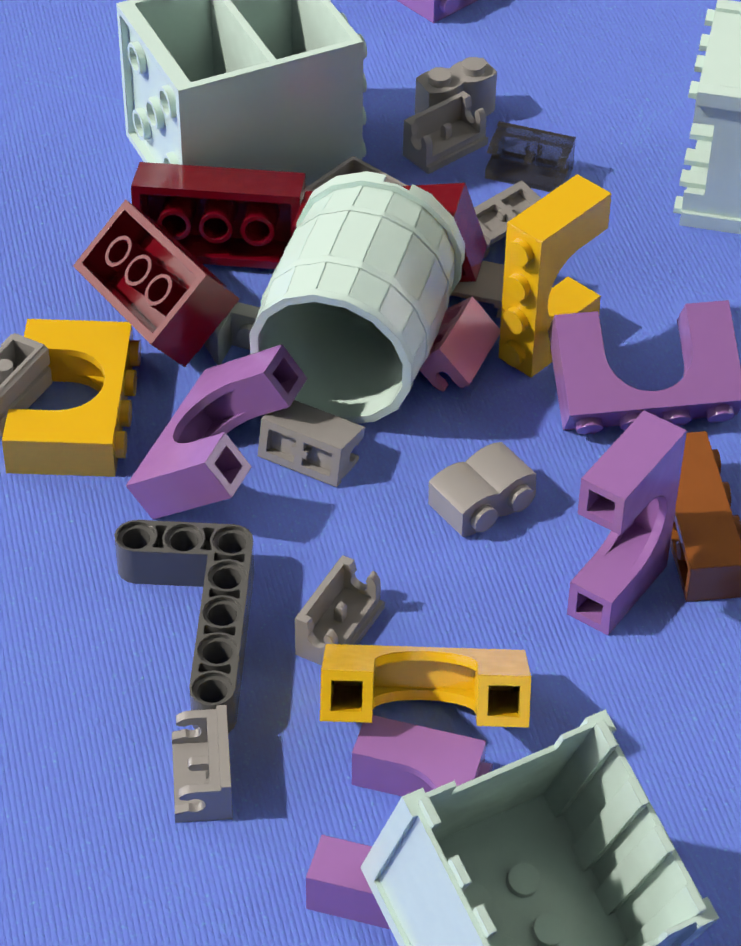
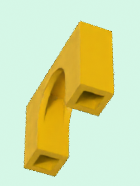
M578 174L507 222L498 358L531 378L553 362L548 330L554 315L599 312L601 295L570 277H566L552 287L566 261L578 249L608 229L612 193Z
M27 319L24 337L42 343L49 349L50 364L48 367L51 368L52 381L84 384L92 387L99 393L89 402L66 410L8 409L2 437L6 473L115 477L118 458L125 459L127 453V432L123 431V427L131 426L132 402L128 400V396L136 395L137 374L136 370H132L133 366H140L141 341L133 340V328L129 322Z
M326 644L321 668L320 721L372 723L373 709L378 705L405 700H430L459 704L472 709L476 714L477 726L529 728L531 673L526 651Z

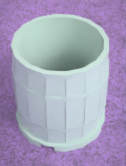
M368 171L335 176L312 192L296 222L297 228L262 295L256 321L249 333L250 354L283 344L308 379L294 400L356 424L376 422L399 409L410 392L417 373L430 354L444 314L448 309L449 296L461 279L462 264L465 258V242L454 217L431 193L412 184L410 190H407L398 184L385 182L386 175Z

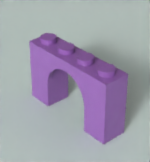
M729 300L685 304L677 319L684 360L683 378L672 387L659 391L636 389L624 383L614 374L606 359L598 311L554 315L548 335L563 431L576 429L578 434H592L601 431L603 427L619 425L622 430H626L644 410L676 426L687 424L691 419L708 418L709 422H724L734 418L741 409V366Z
M283 344L203 371L126 484L128 490L152 519L230 499L234 496L252 466L228 437L227 433L252 418L290 407L308 379Z
M644 410L581 478L577 514L611 531L599 550L570 581L567 615L609 635L667 567L687 430Z
M373 715L372 723L363 722L352 751V785L398 796L407 795L421 788L426 793L452 781H455L457 786L491 772L493 764L485 762V740ZM321 835L306 876V909L390 929L360 868L372 846Z

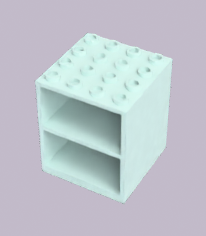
M127 0L116 3L126 136L144 162L306 173V188L348 158L355 156L362 160L366 156V147L363 140V125L366 124L363 92L367 90V82L363 73V59L367 57V46L363 36L354 31L348 23L345 14L340 13L331 3V0Z

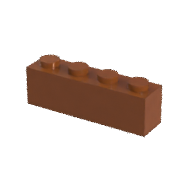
M706 431L689 432L686 434L670 542L686 602L741 597V520L739 515H732L730 508V485L727 481L722 482L720 454L717 449L711 448Z

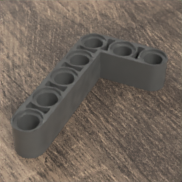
M153 520L125 522L117 528L114 534L118 574L122 579L135 584L203 587L189 686L191 710L216 709L217 705H227L229 733L235 727L238 714L254 580L253 536L248 529L235 524ZM192 725L194 729L199 728L197 725Z

